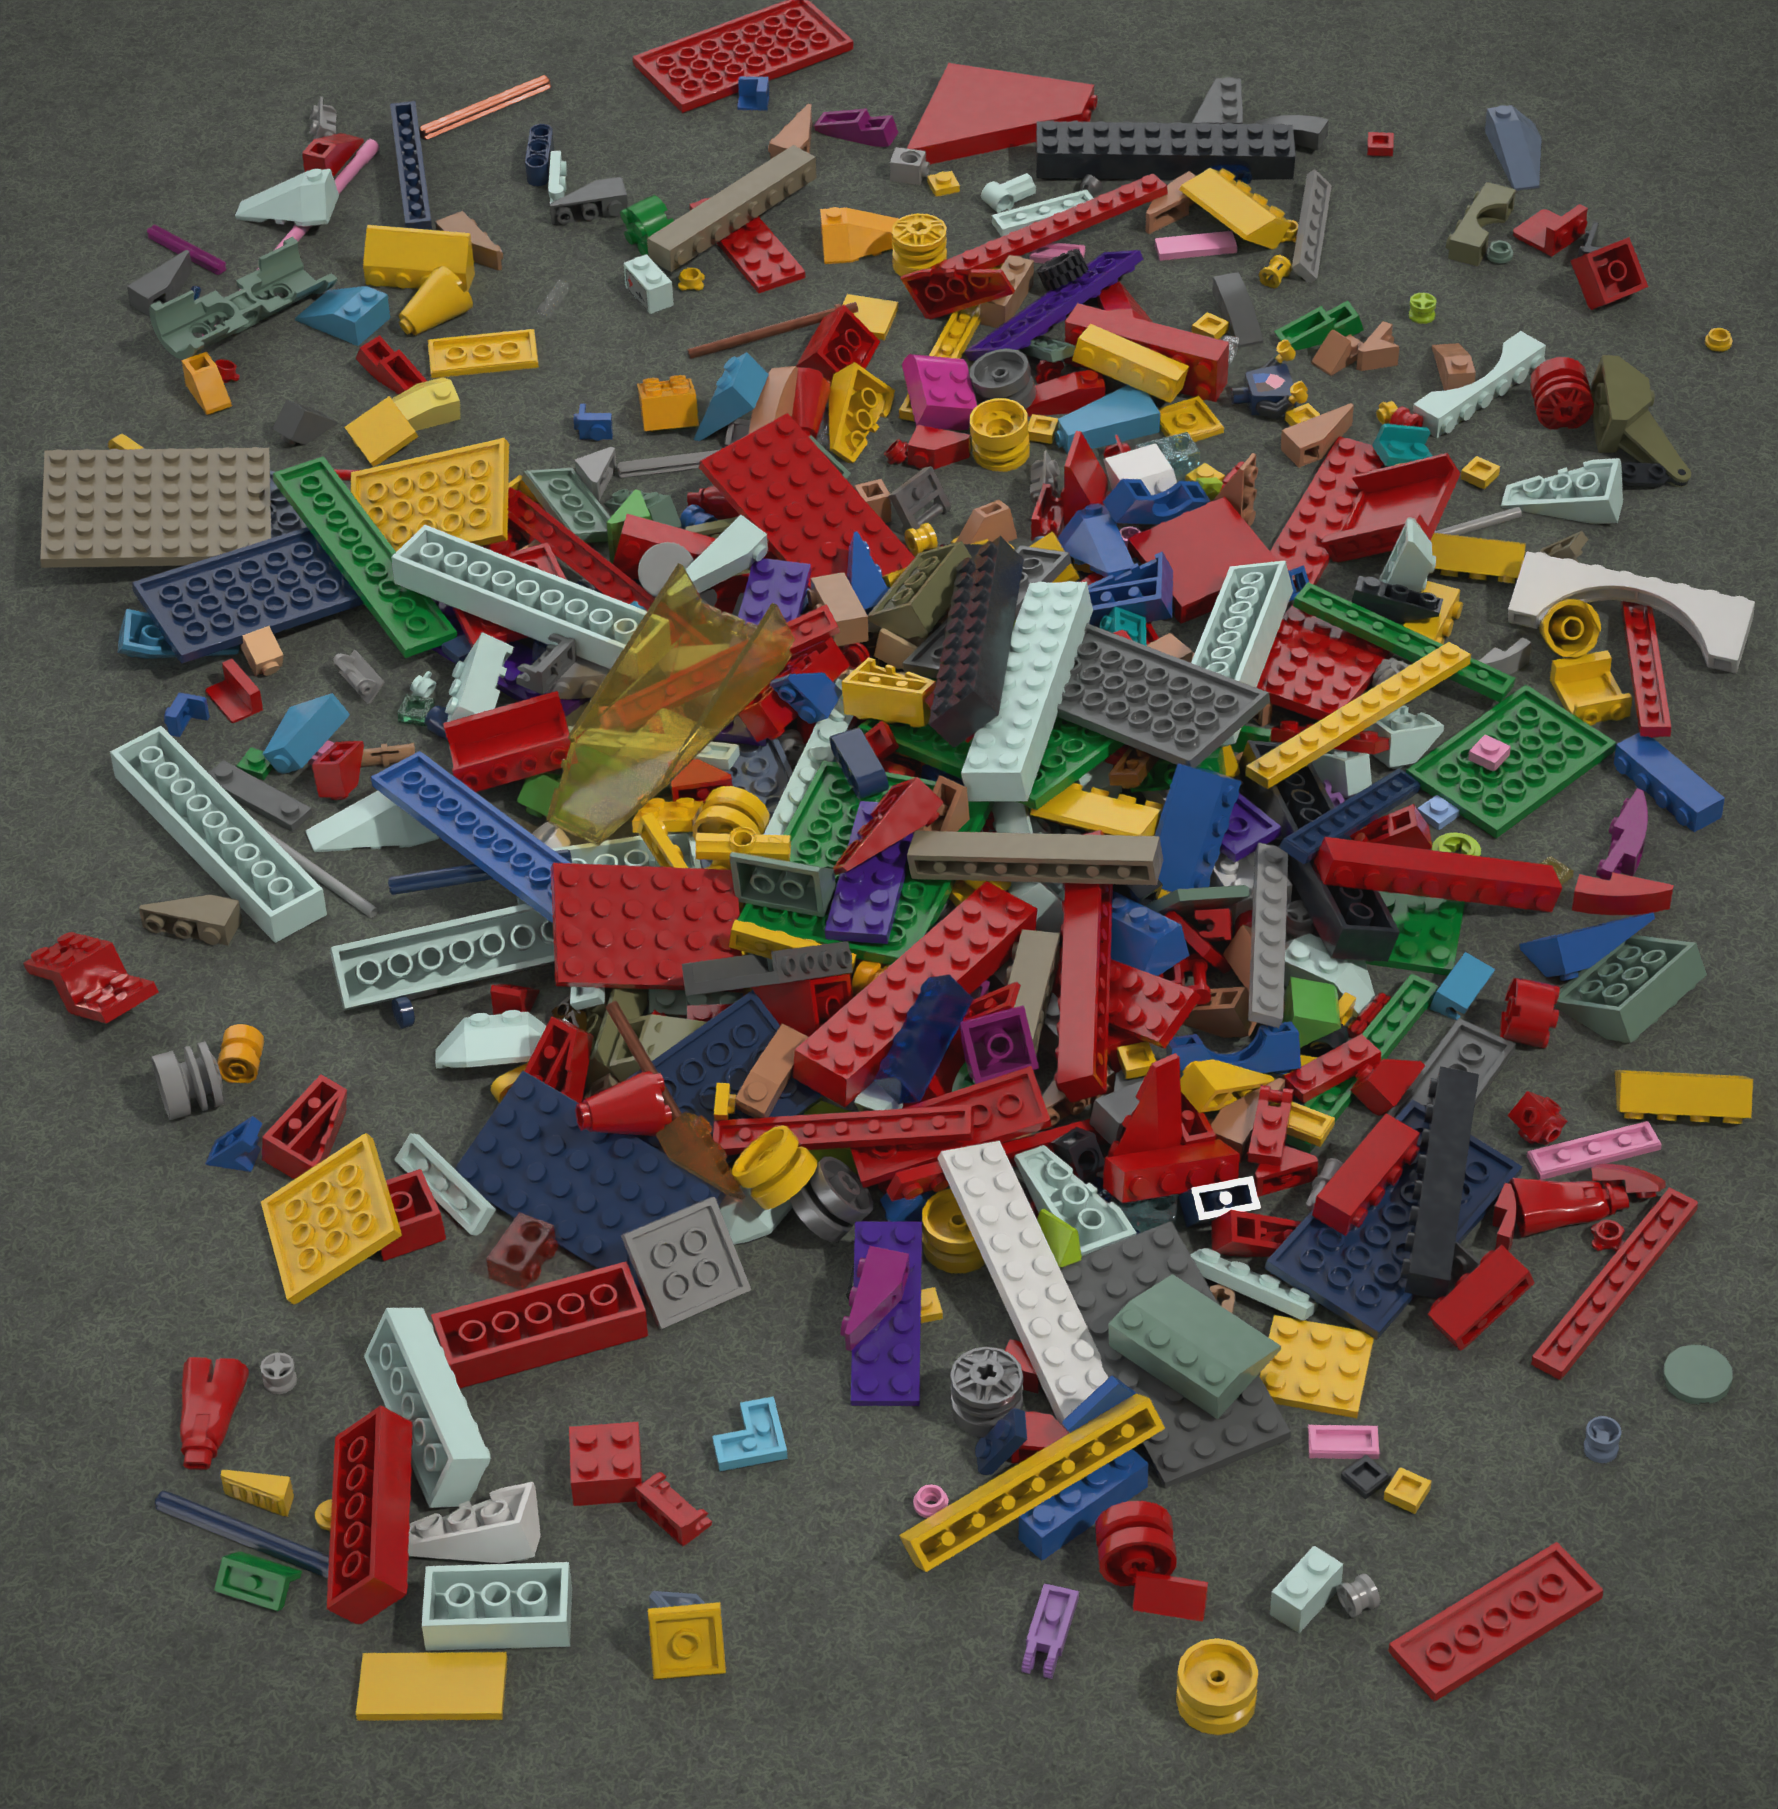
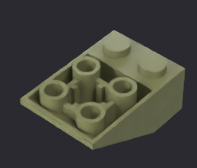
M654 1014L628 1020L651 1061L707 1023L705 1021ZM621 1034L609 1065L620 1082L641 1069Z

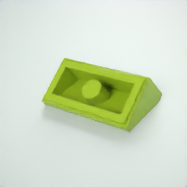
M1040 1210L1037 1221L1058 1266L1064 1267L1081 1261L1078 1230L1048 1210Z

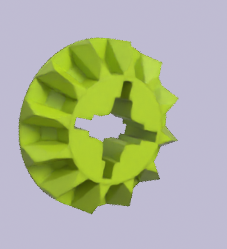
M1463 833L1443 834L1432 845V850L1451 853L1459 850L1461 847V854L1481 855L1479 843L1471 836Z

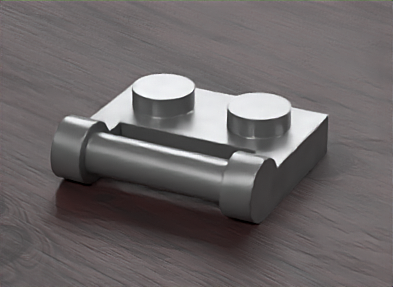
M932 466L923 468L888 495L903 524V533L911 528L919 529L921 524L930 523L941 513L945 515L951 510L950 501ZM931 500H934L933 506L915 519L913 514Z

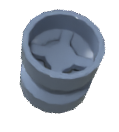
M1605 1416L1595 1417L1588 1422L1583 1447L1584 1453L1590 1460L1597 1463H1608L1616 1458L1621 1439V1427L1618 1422Z

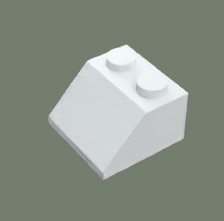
M1156 443L1103 459L1112 490L1121 479H1141L1151 495L1161 493L1177 483L1172 466Z

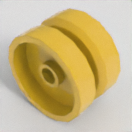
M721 786L712 790L707 796L702 811L693 825L692 836L696 841L697 833L730 834L733 829L743 826L753 829L756 835H763L769 824L770 814L765 804L752 793L734 786Z
M784 1125L774 1127L754 1140L741 1153L732 1168L733 1177L742 1187L751 1188V1197L765 1210L775 1208L797 1194L807 1184L817 1168L816 1158L807 1148L798 1147V1138Z
M951 1188L940 1191L928 1199L922 1210L923 1252L927 1260L936 1268L949 1273H968L985 1265V1261Z
M1215 1638L1200 1641L1186 1650L1179 1661L1176 1703L1179 1714L1189 1726L1202 1733L1223 1735L1234 1733L1247 1725L1255 1712L1258 1684V1668L1255 1659L1247 1649L1233 1641Z

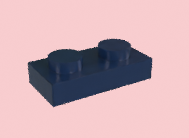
M1013 1407L1002 1419L998 1420L985 1437L978 1441L975 1448L978 1473L992 1475L1027 1440L1025 1411Z

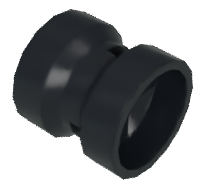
M1341 1024V1029L1311 1042L1309 1046L1310 1055L1312 1057H1320L1346 1043L1349 1038L1347 1028Z

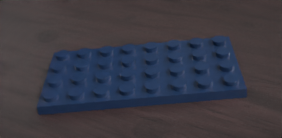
M308 527L132 582L133 592L181 664L243 644L242 635L270 626L274 634L364 604Z
M522 1071L459 1161L455 1170L491 1205L593 1267L600 1269L627 1261L639 1295L646 1298L621 1235L710 1197H715L719 1206L727 1195L726 1190L634 1135L589 1132L588 1129L581 1130L575 1113L576 1105L579 1103L527 1072Z
M1412 1099L1395 1119L1420 1133L1417 1147L1420 1148L1423 1128L1429 1129V1123L1424 1122L1426 1107ZM1470 1135L1455 1241L1459 1244L1497 1202L1504 1184H1509L1512 1178H1518L1523 1167ZM1420 1148L1416 1159L1411 1165L1406 1163L1403 1166L1402 1174L1395 1185L1388 1184L1380 1203L1376 1207L1373 1205L1369 1207L1368 1214L1360 1227L1354 1226L1345 1236L1314 1218L1312 1210L1266 1261L1265 1269L1294 1288L1309 1294L1310 1298L1377 1340L1416 1296L1415 1294L1404 1292L1406 1279L1400 1278L1403 1259H1409L1410 1252L1404 1251L1408 1231L1413 1232L1414 1226L1408 1225L1411 1206H1417L1418 1200L1412 1199L1415 1180H1421L1422 1174L1416 1173L1419 1154H1425V1148Z

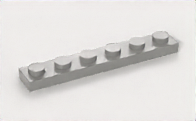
M1315 169L1309 172L1306 177L1292 269L1295 274L1309 283L1314 282L1318 277L1332 187Z

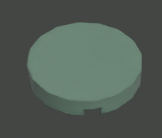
M1704 1345L1679 1347L1669 1354L1664 1363L1663 1376L1668 1391L1679 1400L1689 1404L1700 1405V1402H1709V1404L1718 1402L1727 1395L1732 1385V1367L1727 1358L1717 1350Z

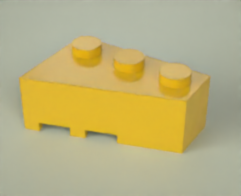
M868 657L841 681L844 714L853 715L858 719H879L885 723H906L911 727H923L929 723L931 710L924 700L936 688L935 681L911 672H906L905 675L896 673L894 666L888 664L885 668H882L875 664V659Z

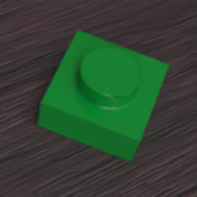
M252 747L236 766L260 780H264L273 769V766L263 755L264 751Z

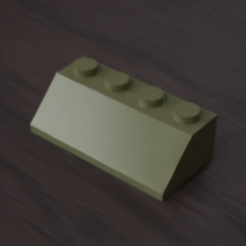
M959 541L918 553L869 613L868 620L904 639L916 636L923 638L932 633L934 630L933 626L947 614L946 610L951 605L957 566L965 558H972L964 543Z
M605 988L604 1004L585 1008L587 1016L586 1032L594 1037L584 1088H587V1085L609 1073L618 1079L609 1065L620 1032L606 1010V1006L611 1002L617 1001L627 1020L642 1017L643 1012L648 1006V989Z

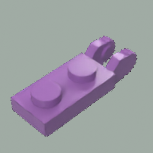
M1044 1583L1026 1639V1651L1022 1663L1023 1673L1030 1674L1034 1668L1036 1651L1048 1653L1047 1660L1043 1666L1045 1678L1052 1679L1058 1656L1062 1655L1076 1610L1079 1591Z

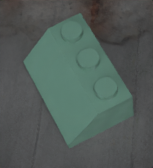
M731 852L729 857L734 891L739 902L825 917L836 891L834 869Z

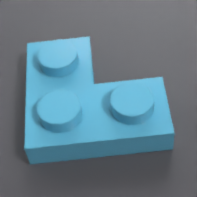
M774 1396L741 1402L740 1412L745 1430L712 1436L719 1471L788 1459Z

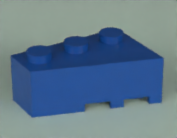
M1163 551L1154 555L1156 559L1139 566L1136 563L1129 566L1130 570L1119 576L1114 577L1112 574L1088 585L1093 608L1088 624L1099 628L1102 618L1105 615L1108 616L1114 606L1146 618V622L1172 618L1173 569Z

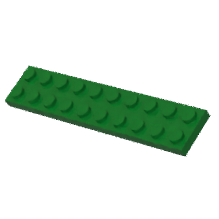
M324 456L273 473V482L405 658L441 646L443 643L457 637V631L432 598L394 583L391 557L396 551Z

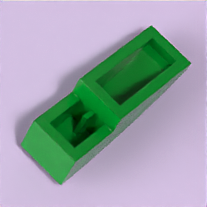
M1347 300L1327 312L1320 306L1274 332L1279 341L1288 340L1294 350H1302L1322 345L1331 330H1335L1346 337L1364 331L1358 313Z

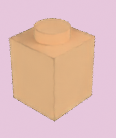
M270 626L242 635L243 644H241V649L254 675L257 676L263 673L265 676L276 673L282 666L283 653Z

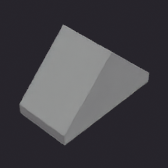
M608 447L575 459L576 473L599 502L617 468L616 452L613 447Z

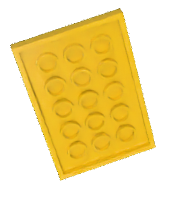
M505 438L351 472V493L396 552L424 525L478 546L506 541L508 536L509 443Z

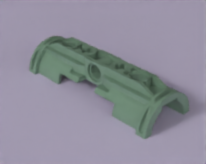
M292 236L283 241L282 247L259 257L258 270L236 280L237 286L241 290L225 298L215 290L194 300V292L191 290L164 304L160 301L151 304L149 308L150 320L154 332L164 348L174 357L184 360L201 353L204 348L259 323L261 320L311 294H321L331 289L336 284L337 278L330 273L318 280H314L303 269L304 265L298 251V241ZM275 293H282V294L286 295L287 297H285V298H280L278 295L275 296L274 294H275ZM199 332L204 334V336L197 338L193 333Z

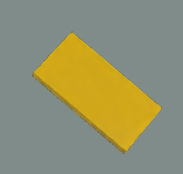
M534 329L428 340L431 378L539 368Z
M507 1652L363 1653L356 1708L357 1721L502 1720L508 1660Z

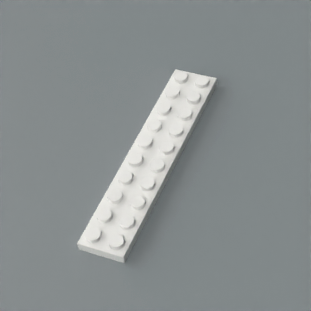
M1000 1141L941 1151L937 1158L1053 1412L1058 1422L1065 1428L1062 1424L1063 1420L1108 1379L1107 1374L1102 1368L1101 1355Z

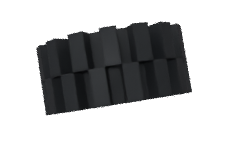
M1074 249L1052 258L1051 261L1045 262L1044 265L1037 269V273L1045 290L1051 291L1055 288H1060L1062 285L1069 284V282L1076 280L1077 277H1081L1089 268L1080 250Z

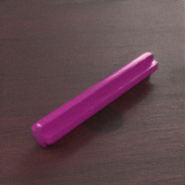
M152 225L151 228L147 229L149 239L177 254L188 250L192 262L216 275L226 271L225 261L157 225Z

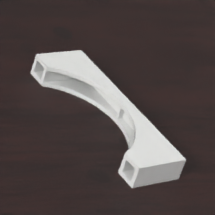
M1526 551L1508 608V623L1537 629L1548 610L1557 602L1565 599H1578L1586 603L1617 600L1648 605L1668 615L1690 633L1700 647L1707 667L1737 674L1754 617L1755 601L1748 600L1743 596L1733 597L1720 594L1715 590L1696 589L1683 583L1664 582L1656 577L1646 578L1637 576L1628 571H1614L1606 569L1601 565L1582 564L1569 558H1555L1542 552L1532 553Z

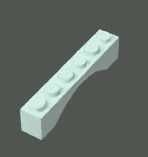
M1522 331L1518 332L1503 343L1499 362L1485 377L1460 388L1430 392L1413 404V414L1417 413L1423 417L1422 427L1428 428L1431 432L1430 435L1438 438L1445 432L1450 433L1455 425L1463 420H1469L1474 412L1481 407L1486 408L1491 400L1497 396L1505 395L1510 387L1516 383H1522L1537 366L1545 362L1546 345Z

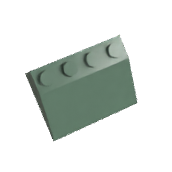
M1633 935L1591 968L1580 971L1578 973L1579 977L1573 978L1560 989L1558 1001L1554 1007L1608 1040L1631 1043L1637 1040L1639 1035L1650 1025L1656 1023L1658 1018L1669 1008L1675 1006L1678 1000L1688 991L1694 989L1696 984L1707 973L1696 943Z
M1173 1274L1130 1300L1108 1324L1109 1346L1216 1419L1220 1418L1281 1350L1279 1344Z

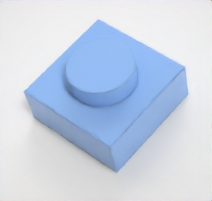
M1438 795L1417 808L1424 820L1437 830L1442 829L1460 816L1458 808Z

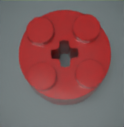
M1513 978L1504 1000L1508 1001L1506 1012L1502 1011L1500 1037L1508 1041L1545 1049L1550 1036L1549 1028L1555 1029L1558 1022L1559 1010L1554 1009V1005L1558 1001L1560 987L1523 978Z

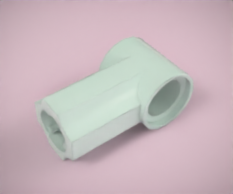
M1026 173L1003 184L995 181L988 183L981 192V199L997 213H1001V211L1006 209H1012L1014 202L1035 194L1036 186L1032 177Z

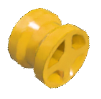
M929 523L921 524L919 529L916 530L913 528L908 529L904 533L906 545L914 556H917L918 553H922L926 549L932 550L938 546L937 536Z

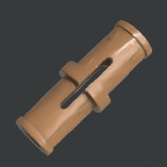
M386 743L381 744V747L364 749L361 767L375 765L390 767V764L398 763L415 754L414 743L387 746Z

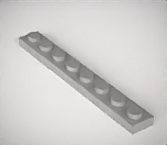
M1258 843L1254 858L1248 1020L1279 1028L1283 1020L1288 853L1277 846Z

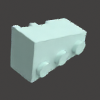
M483 632L481 633L463 662L458 661L453 670L452 677L455 680L449 690V695L452 697L445 709V713H448L447 722L495 709L500 690L496 689L498 677L504 678L507 668L502 666L512 654L513 646Z

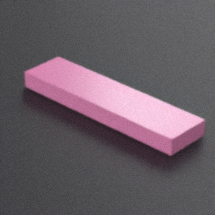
M1649 1121L1527 1151V1158L1539 1180L1591 1168L1597 1164H1607L1661 1150L1662 1144Z

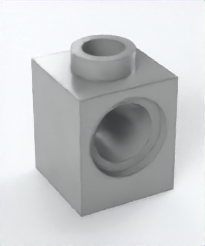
M896 147L890 160V181L920 185L923 177L929 175L930 163L926 162V151Z

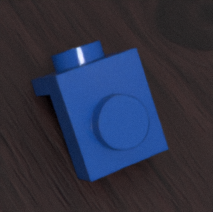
M580 404L579 414H574V430H579L580 439H594L597 441L613 439L612 413H587L586 404Z
M179 692L171 707H168L164 714V723L167 724L169 734L180 737L191 718L208 721L210 715L207 699L202 696Z

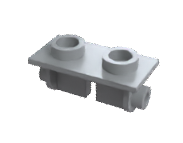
M320 97L317 106L313 105L310 113L312 123L309 134L313 135V140L336 134L337 112L332 106L323 104V97Z
M1047 450L1044 451L1043 460H1037L1031 465L1030 481L1032 484H1030V499L1034 504H1037L1043 483L1051 484L1053 489L1052 495L1055 498L1056 494L1060 492L1056 476L1060 475V469L1055 459L1051 460Z
M356 650L350 656L341 653L335 655L333 658L334 667L339 670V673L367 704L371 703L384 685L383 679Z

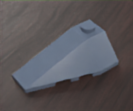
M1512 105L1487 108L1485 133L1512 188L1516 189V191L1539 188L1542 138L1535 124Z

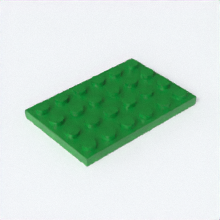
M1525 684L1409 767L1406 773L1421 783L1422 790L1433 797L1438 795L1460 810L1459 814L1497 839L1615 752L1617 742ZM1484 735H1488L1511 746L1509 757L1495 772L1468 760L1469 751Z

